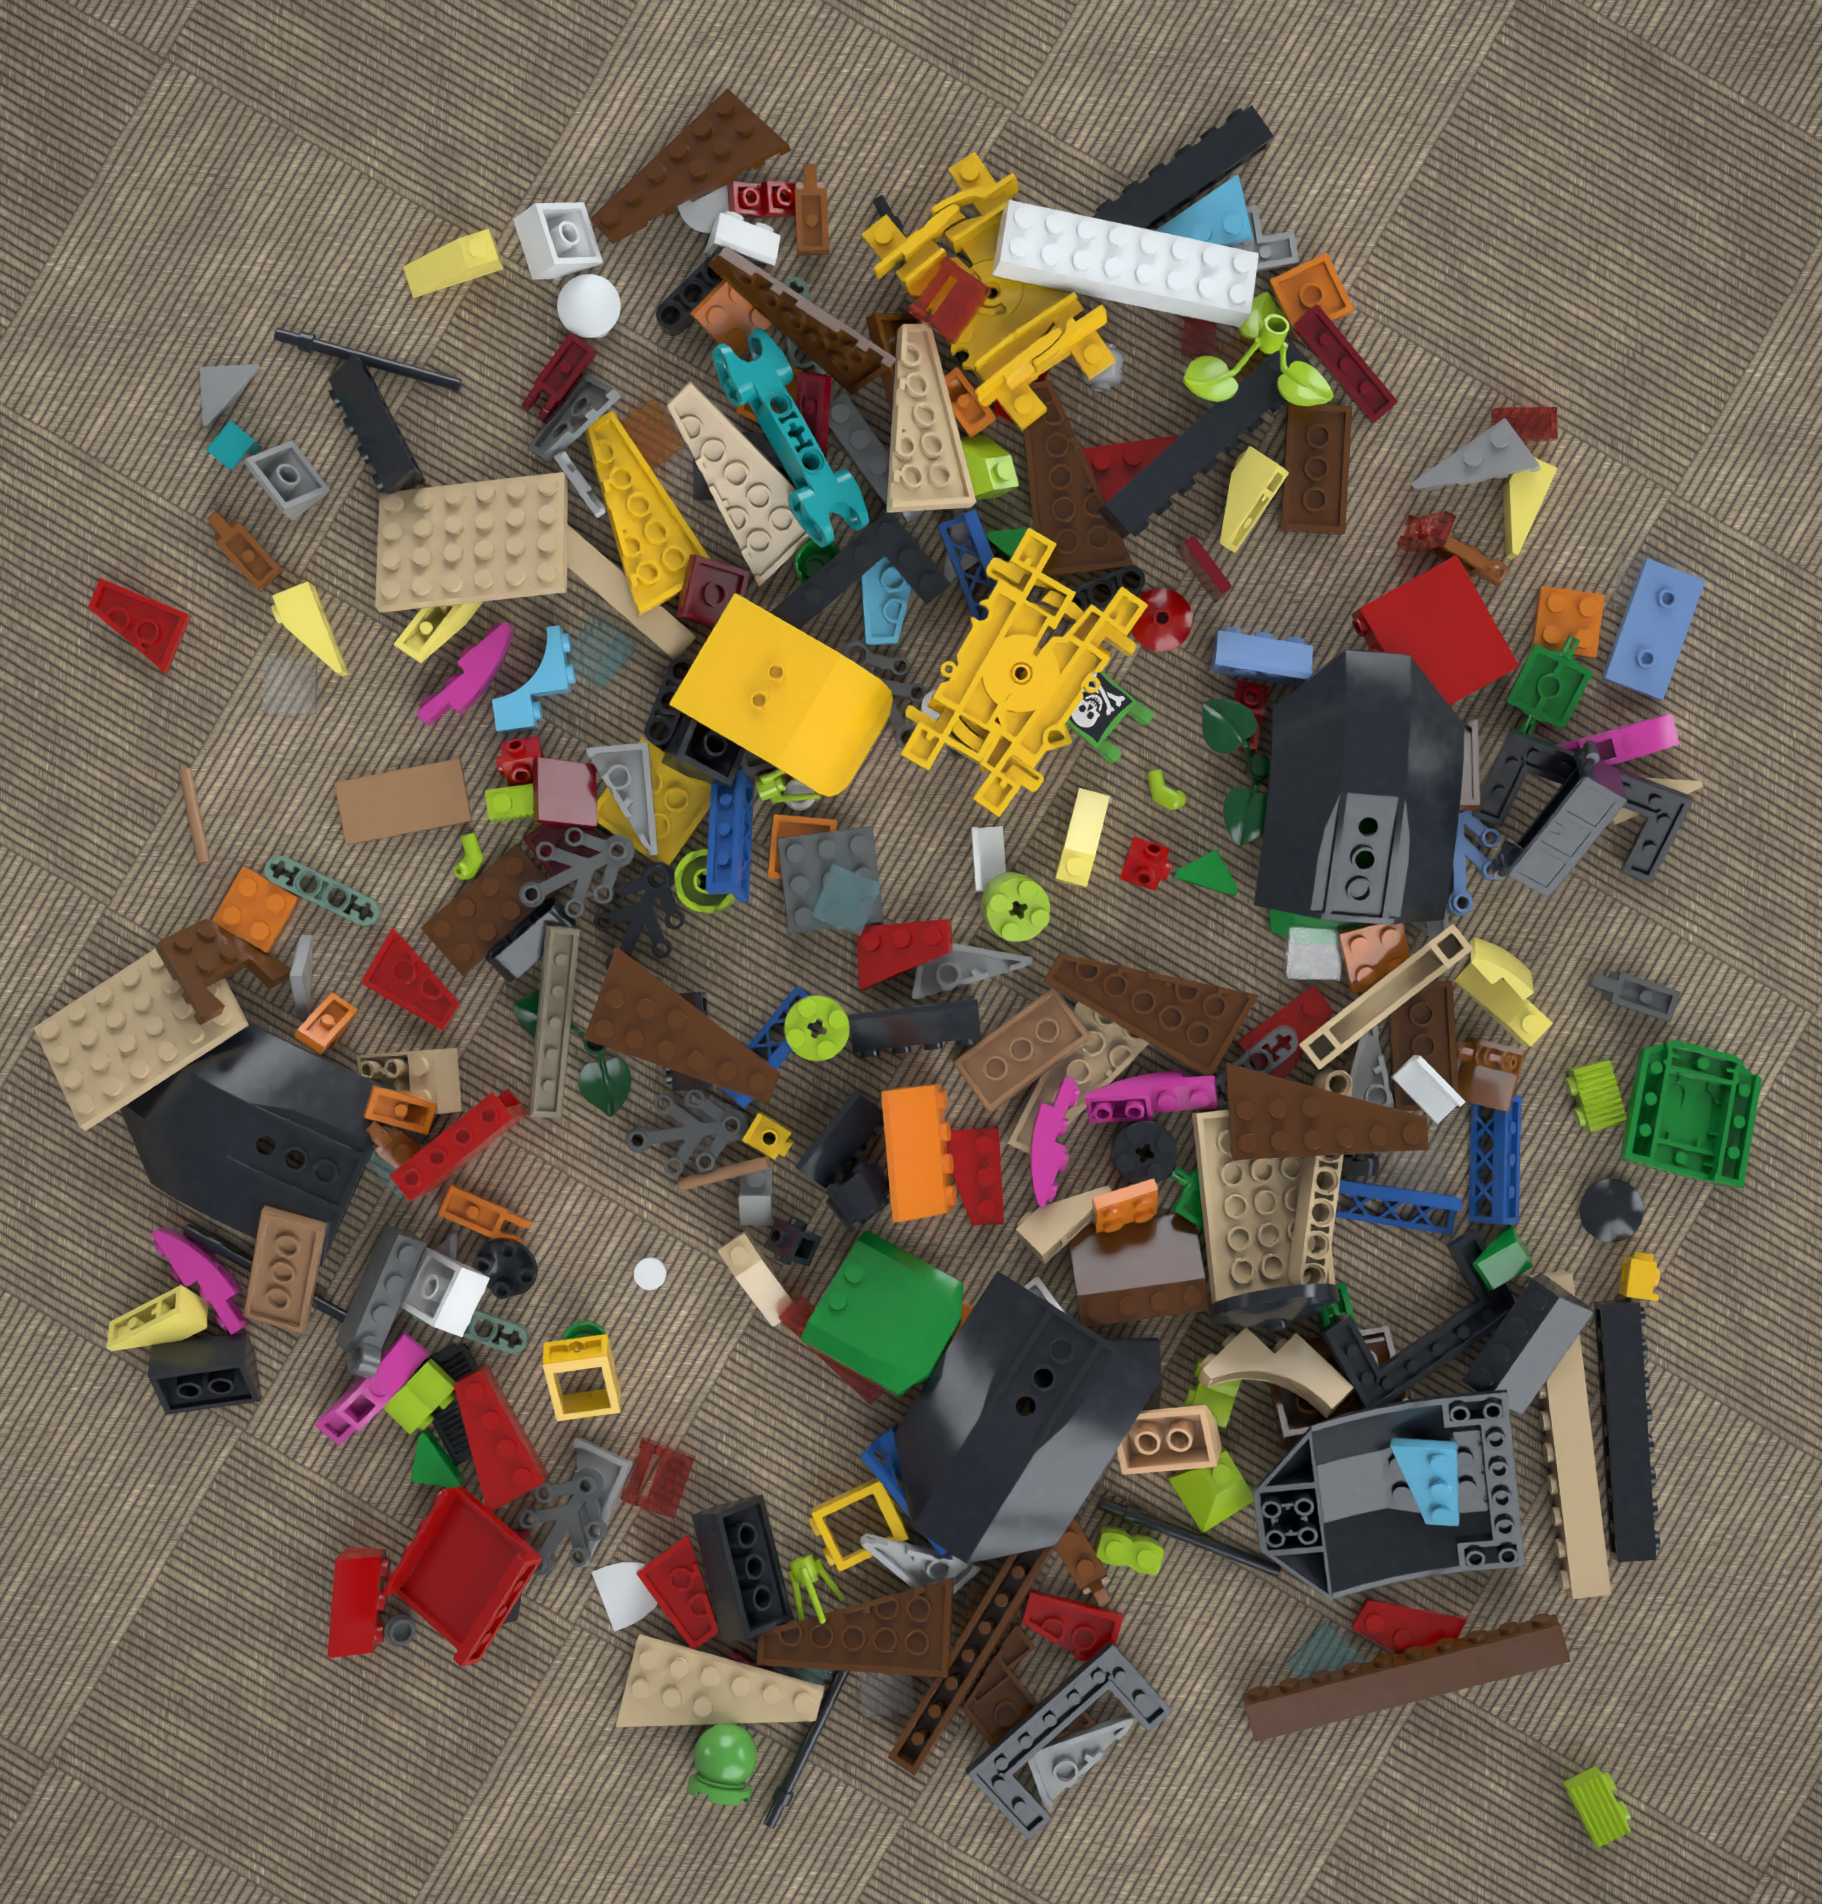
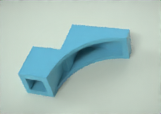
M559 625L546 627L547 644L545 654L532 678L515 692L501 698L492 699L496 731L498 733L506 734L539 729L538 721L543 719L540 701L535 702L534 697L572 692L571 684L576 683V676L573 664L568 665L566 653L571 652V641L569 633H564Z

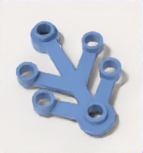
M1461 811L1459 813L1452 866L1453 891L1448 894L1446 905L1447 912L1453 916L1466 915L1473 907V899L1466 891L1465 856L1480 870V875L1484 879H1494L1493 875H1488L1486 871L1487 866L1491 864L1492 860L1489 861L1464 836V825L1479 837V843L1484 848L1496 847L1500 843V834L1495 829H1488L1478 818L1472 816V811ZM1487 833L1493 835L1494 839L1491 844H1488L1485 840ZM1459 897H1462L1465 900V906L1463 909H1460L1457 906V900Z

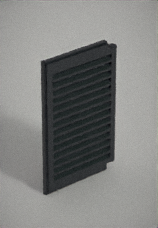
M454 1343L425 1359L409 1380L430 1359L434 1360L455 1382L479 1367L465 1343L460 1348H457ZM456 1397L444 1410L438 1406L431 1415L435 1418L432 1423L454 1464L457 1466L472 1458V1453Z

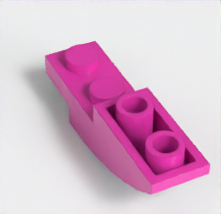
M506 621L503 624L497 622L484 633L486 636L484 640L478 645L475 643L470 644L460 653L462 658L457 663L464 673L461 676L459 673L451 676L444 683L445 689L437 696L435 694L429 695L419 704L421 709L416 714L423 723L430 726L452 707L457 713L463 715L487 690L501 668L511 645L514 629Z
M1672 713L1558 744L1557 746L1575 752L1578 748L1582 749L1586 741H1594L1597 745L1600 759L1610 765H1614L1680 744Z
M1184 1069L1149 1073L1127 1078L1100 1087L1085 1095L1090 1123L1153 1120L1154 1112L1218 1109L1219 1102L1215 1076L1185 1077Z
M1065 1076L1062 1078L1053 1105L1051 1106L1040 1101L1031 1135L1030 1174L1036 1203L1042 1207H1045L1046 1201H1053L1058 1188V1184L1054 1183L1058 1171L1064 1172L1070 1154L1065 1152L1067 1146L1055 1140L1057 1136L1063 1137L1069 1119L1064 1118L1068 1106H1075L1080 1089L1076 1088L1078 1081Z
M166 1227L151 1233L155 1239L153 1241L155 1249L162 1257L166 1256L172 1265L170 1271L174 1279L179 1284L183 1283L185 1287L198 1282L200 1285L198 1291L207 1304H212L218 1313L215 1315L216 1320L223 1330H228L232 1335L249 1325L246 1317H243L242 1311L233 1299L243 1289L218 1259L203 1250V1247L195 1241Z
M404 1332L381 1354V1361L375 1375L370 1379L360 1377L345 1394L317 1419L315 1426L337 1445H340L355 1430L359 1432L388 1403L417 1370L429 1352Z

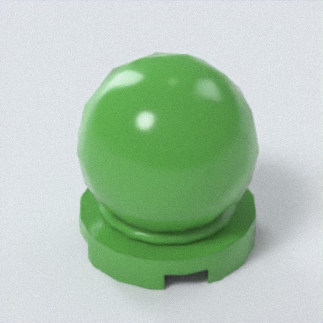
M732 1723L713 1725L701 1734L695 1747V1767L698 1774L689 1776L687 1792L693 1797H696L698 1792L709 1795L708 1802L738 1806L741 1799L749 1803L752 1786L745 1781L753 1774L757 1763V1746L752 1735L745 1728Z

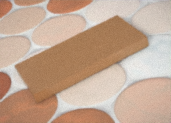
M460 758L334 782L346 845L473 821Z
M1052 987L952 1062L987 1112L991 1114L1093 1039V1037L1059 990Z
M266 1205L263 1207L259 1220L243 1317L305 1334L310 1319L327 1227L326 1222Z

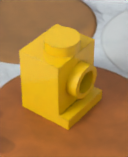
M762 1112L757 1114L742 1139L743 1142L748 1143L774 1160L778 1155L785 1157L794 1142L789 1138L793 1131ZM772 1132L775 1135L776 1140L773 1144H767L764 1141L765 1133Z
M1634 1251V1257L1623 1256L1619 1294L1632 1298L1659 1300V1295L1653 1293V1289L1658 1286L1660 1279V1270L1656 1268L1657 1262L1653 1261L1654 1254Z

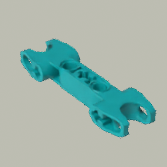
M757 328L747 337L748 347L753 358L752 362L741 360L729 346L723 343L716 346L711 352L720 386L731 404L738 407L747 402L749 403L767 439L797 488L796 491L788 495V504L795 519L819 547L823 548L834 540V531L830 524L829 513L833 512L841 515L851 528L858 531L869 523L868 512L861 490L852 474L844 468L834 473L832 472L805 420L784 387L792 383L793 372L783 351L765 331ZM771 406L775 407L779 413L774 412ZM802 462L808 464L811 470L805 468Z

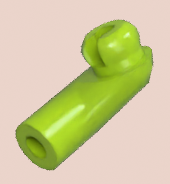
M1162 769L1146 773L1154 802L1169 810H1176L1185 805L1186 796L1181 790L1175 791L1165 786Z
M475 833L460 837L465 855L453 869L455 877L460 880H470L473 878L483 863V854Z

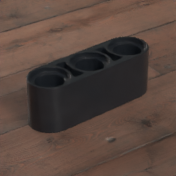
M714 256L705 260L657 308V322L662 332L666 335L678 336L695 321L690 313L723 280H712L709 278L712 269L708 264ZM698 290L703 293L702 298L698 302L693 303L686 300L689 292ZM675 312L680 315L679 320L675 324L669 325L663 322L666 314Z
M1137 566L1123 567L1073 589L1072 591L1076 592L1072 600L1078 602L1083 612L1091 604L1100 611H1104L1119 588L1124 587L1121 581L1123 576L1129 574L1137 578L1138 587L1133 590L1127 589L1137 596L1145 585V574ZM1097 587L1105 588L1109 593V600L1102 603L1097 602L1093 598L1092 591ZM1061 618L1063 622L1072 624L1065 618Z
M677 657L670 662L646 722L645 736L656 747L664 748L669 746L683 713L677 709L666 710L663 703L668 695H675L682 683L681 680L675 677L676 669L681 665L692 666L693 661L687 657ZM658 724L667 725L669 730L667 737L663 740H655L652 736V730Z
M549 898L494 944L487 952L485 960L507 982L514 981L543 957L546 925L575 927L576 920L566 914L565 908L556 898Z

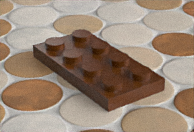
M1290 402L1287 404L1284 469L1289 474L1283 481L1280 532L1345 534L1352 406L1324 404L1298 406Z
M515 844L427 921L421 929L460 974L465 976L485 958L487 952L494 944L536 909L525 906L521 902L519 897L521 887L527 882L541 883L548 878L518 844ZM534 888L529 889L526 893L530 901L535 900L538 895ZM557 889L547 894L546 900L555 897L560 891Z
M1432 981L1388 1015L1391 1074L1393 1076L1413 1055H1418L1459 1095L1453 981ZM1392 1079L1394 1109L1402 1111L1422 1110Z

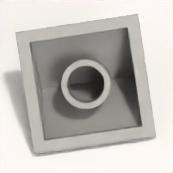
M293 440L244 460V464L279 510L292 521L330 492L329 487Z

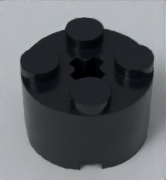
M1151 1120L1131 1121L1115 1133L1110 1146V1155L1114 1167L1126 1180L1138 1184L1154 1179L1157 1184L1162 1182L1172 1172L1177 1160V1146L1170 1132L1158 1123ZM1144 1144H1148L1147 1149L1151 1151L1150 1157L1145 1156L1143 1161H1141L1140 1156L1136 1153L1137 1147L1143 1148Z
M866 1160L851 1171L853 1177L845 1184L840 1180L825 1192L829 1197L826 1200V1204L849 1233L856 1230L852 1225L853 1223L858 1221V1223L860 1222L863 1225L890 1203L887 1199V1196L890 1195L889 1178L876 1162L869 1164Z

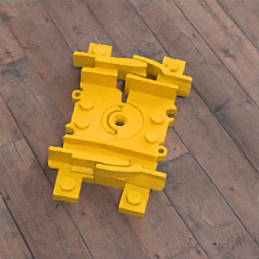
M973 152L948 169L949 175L961 192L931 208L932 218L922 229L914 231L906 238L891 219L885 215L861 235L862 239L881 260L873 268V273L878 280L901 261L906 263L895 273L910 297L918 299L913 304L915 315L919 318H925L931 312V322L951 345V355L954 356L959 351L968 353L969 357L967 361L962 363V367L964 370H972L982 382L974 389V397L979 404L987 407L997 399L1005 412L1023 431L1047 411L1046 406L1028 386L1039 375L1072 355L1089 381L1115 364L1116 359L1096 331L1107 322L1106 309L1103 305H1100L1075 322L1073 317L1084 310L1075 292L1070 294L1065 293L1067 291L992 276L1001 214L1008 201L1018 194V183L1014 173L996 183L976 152ZM970 205L978 217L966 220V217L960 210ZM944 237L954 254L956 255L963 251L972 266L968 268L958 257L947 259L946 251L943 248L940 249L935 243ZM989 288L997 290L998 294L995 298L990 299L985 295ZM922 306L925 307L924 310H919V309H918L919 307H922Z
M1030 528L1025 532L1008 563L996 557L985 568L986 575L996 581L993 590L988 596L989 598L979 602L980 606L986 608L988 615L985 620L981 621L974 617L970 618L972 628L955 656L957 666L951 661H946L940 666V674L945 678H949V680L940 683L927 707L938 712L940 716L935 720L911 705H908L905 710L906 717L917 723L900 755L929 771L945 744L972 762L979 763L990 774L972 799L997 817L1001 816L1021 785L1031 792L1039 789L1044 781V777L1034 767L1046 751L1055 749V746L1048 742V733L1056 730L1061 735L1065 734V723L1083 699L1082 689L1087 693H1094L1100 688L1099 679L1091 676L1102 672L1111 659L1110 656L1112 654L1100 645L1101 642L1105 640L1124 655L1131 656L1136 649V643L1128 638L1127 635L1148 606L1127 589L1120 587L1103 612L1092 604L1083 612L1072 602L1076 592L1041 573L1057 544ZM1037 588L1047 591L1039 603L1049 606L1054 610L1027 601L1026 598L1031 589ZM1062 617L1073 624L1062 637H1051L1042 649L1037 646L1045 630L1048 632L1054 631ZM946 666L951 667V673L945 671ZM1019 667L1024 668L1027 672V676L1023 680H1019L1015 676V670ZM1090 681L1095 684L1093 689L1089 687Z

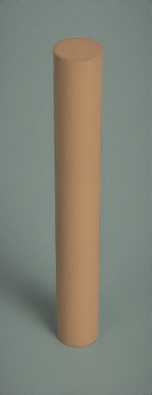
M191 768L181 769L178 771L197 863L210 862L192 770Z
M764 1156L679 1178L677 1184L679 1190L683 1191L769 1169L771 1164L769 1157Z

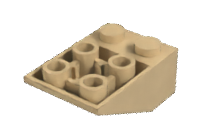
M457 1048L357 1055L358 1074L396 1091L404 1090L436 1102L437 1106L434 1114L462 1111Z

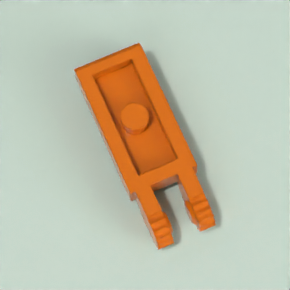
M453 1184L449 1186L437 1213L439 1216L492 1239L508 1238L523 1244L524 1240L520 1236L501 1230L505 1220L514 1223L518 1227L527 1229L530 1228L532 1221L520 1215L509 1212L510 1209Z

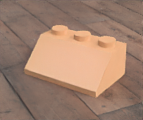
M1206 1405L1141 1411L1118 1447L1117 1453L1122 1475L1217 1467L1222 1445L1216 1418Z

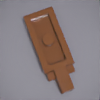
M816 164L803 165L804 183H796L795 189L797 255H829L827 188H825V182H817Z
M216 510L207 518L209 523L218 531L213 536L216 545L258 591L262 592L284 572L282 567L243 524L235 518L228 522Z
M1433 526L1425 534L1420 543L1421 547L1445 561L1457 555L1467 574L1472 577L1477 575L1496 587L1504 580L1509 567L1498 558L1493 560L1486 558L1482 555L1480 549L1470 544L1464 545L1454 539L1455 536L1450 531L1443 528L1437 529Z
M374 1121L366 1129V1132L372 1137V1141L376 1143L373 1149L381 1158L396 1169L425 1147L397 1126L388 1131Z
M1074 1517L1056 1549L1078 1588L1083 1591L1084 1595L1092 1592L1101 1607L1112 1601L1104 1587V1584L1110 1580L1106 1575L1107 1571L1100 1559L1096 1557L1092 1545L1076 1517Z

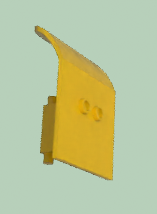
M734 593L669 705L774 765L815 792L831 797L838 795L846 789L856 775L889 718L893 698L892 691L883 681L855 662Z

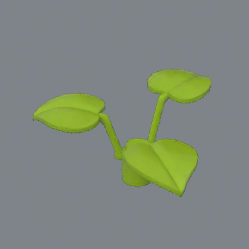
M1268 291L1253 299L1250 316L1241 327H1237L1245 338L1255 339L1253 345L1237 365L1229 371L1226 363L1221 359L1213 356H1202L1189 364L1183 377L1184 384L1197 396L1210 401L1227 400L1234 396L1238 390V383L1233 376L1240 371L1259 347L1261 351L1268 354L1280 351V370L1284 374L1278 378L1277 388L1287 401L1298 406H1313L1330 402L1334 397L1327 381L1313 366L1302 361H1294L1289 368L1287 367L1286 350L1288 344L1284 340L1289 332L1290 325Z

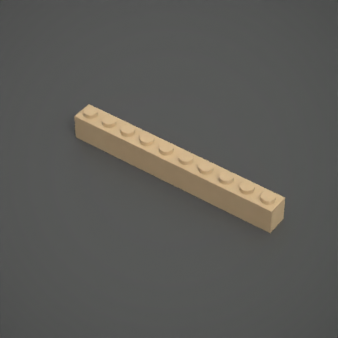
M1567 1271L1543 1273L1575 1296L1573 1274ZM1538 1274L1527 1275L1528 1284ZM1579 1334L1537 1394L1539 1399L1542 1398L1543 1411L1539 1412L1540 1426L1543 1431L1546 1430L1547 1443H1543V1454L1547 1463L1550 1462L1551 1475H1547V1486L1549 1493L1554 1495L1555 1507H1551V1519L1553 1525L1558 1528L1559 1539L1554 1540L1557 1558H1561L1562 1571L1558 1572V1579L1561 1590H1565V1593L1572 1599L1611 1595Z

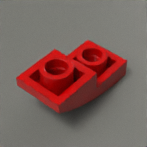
M733 181L727 185L730 212L737 213L745 218L796 216L795 183L765 181L762 184Z
M1238 680L1233 701L1245 705L1256 718V732L1251 737L1245 739L1249 743L1251 752L1255 754L1270 686ZM1240 744L1237 750L1245 751L1242 744Z

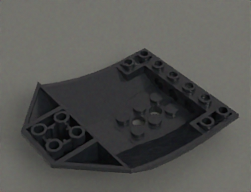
M1344 649L1272 707L1273 720L1266 809L1253 904L1254 906L1332 921L1390 925L1444 920L1459 820L1464 764V723L1409 654ZM1367 817L1374 818L1377 823L1374 832L1362 834L1358 828L1360 821ZM1370 851L1372 859L1367 865L1359 866L1355 863V858L1359 852Z
M247 1021L249 1024L247 1027L137 1097L120 1110L151 1184L191 1208L255 1239L257 1238L261 1210L265 1205L326 1222L327 1227L319 1267H322L374 1151L373 1146L376 1144L372 1141L370 1134L366 1132V1129L374 1120L364 1118L363 1116L372 1085L390 1090L394 1089L313 1054ZM376 1121L381 1126H385V1123ZM269 1136L273 1138L276 1146L272 1153L264 1154L259 1151L257 1141L260 1137ZM289 1151H300L305 1158L304 1164L300 1167L290 1165L287 1160Z
M997 1271L928 1378L894 1435L912 1528L966 1564L1057 1545L1162 1378L1054 1305ZM1040 1369H1048L1053 1374V1382L1047 1388H1040L1034 1382V1375ZM1021 1397H1030L1036 1404L1035 1411L1030 1416H1022L1017 1412L1016 1403Z
M1507 1389L1406 1400L1344 1413L1309 1427L1253 1490L1261 1552L1332 1603L1333 1599L1411 1579L1456 1572L1525 1566ZM1391 1438L1457 1442L1459 1526L1425 1523L1391 1449Z

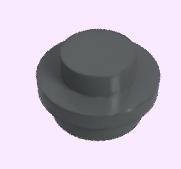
M395 1614L386 1621L383 1635L389 1644L401 1647L413 1639L416 1626L408 1615Z

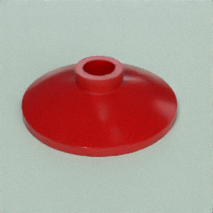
M1166 588L1152 589L1138 597L1148 606L1131 629V633L1136 641L1146 649L1156 652H1166L1180 646L1189 636L1193 624L1192 611L1188 602L1179 593ZM1159 613L1166 614L1168 617L1167 623H1158L1156 615Z

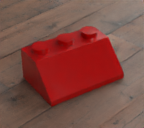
M348 1546L335 1559L327 1657L335 1658L373 1653L379 1643H383L385 1623H381V1611L386 1610L388 1596H383L381 1593L384 1587V1579H387L390 1574L391 1566L390 1559H386L387 1549Z

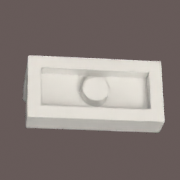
M1003 826L971 827L975 893L984 892L991 879L1006 872Z
M1413 1055L1391 1077L1437 1124L1456 1106L1461 1107L1465 1103L1454 1089L1421 1056Z

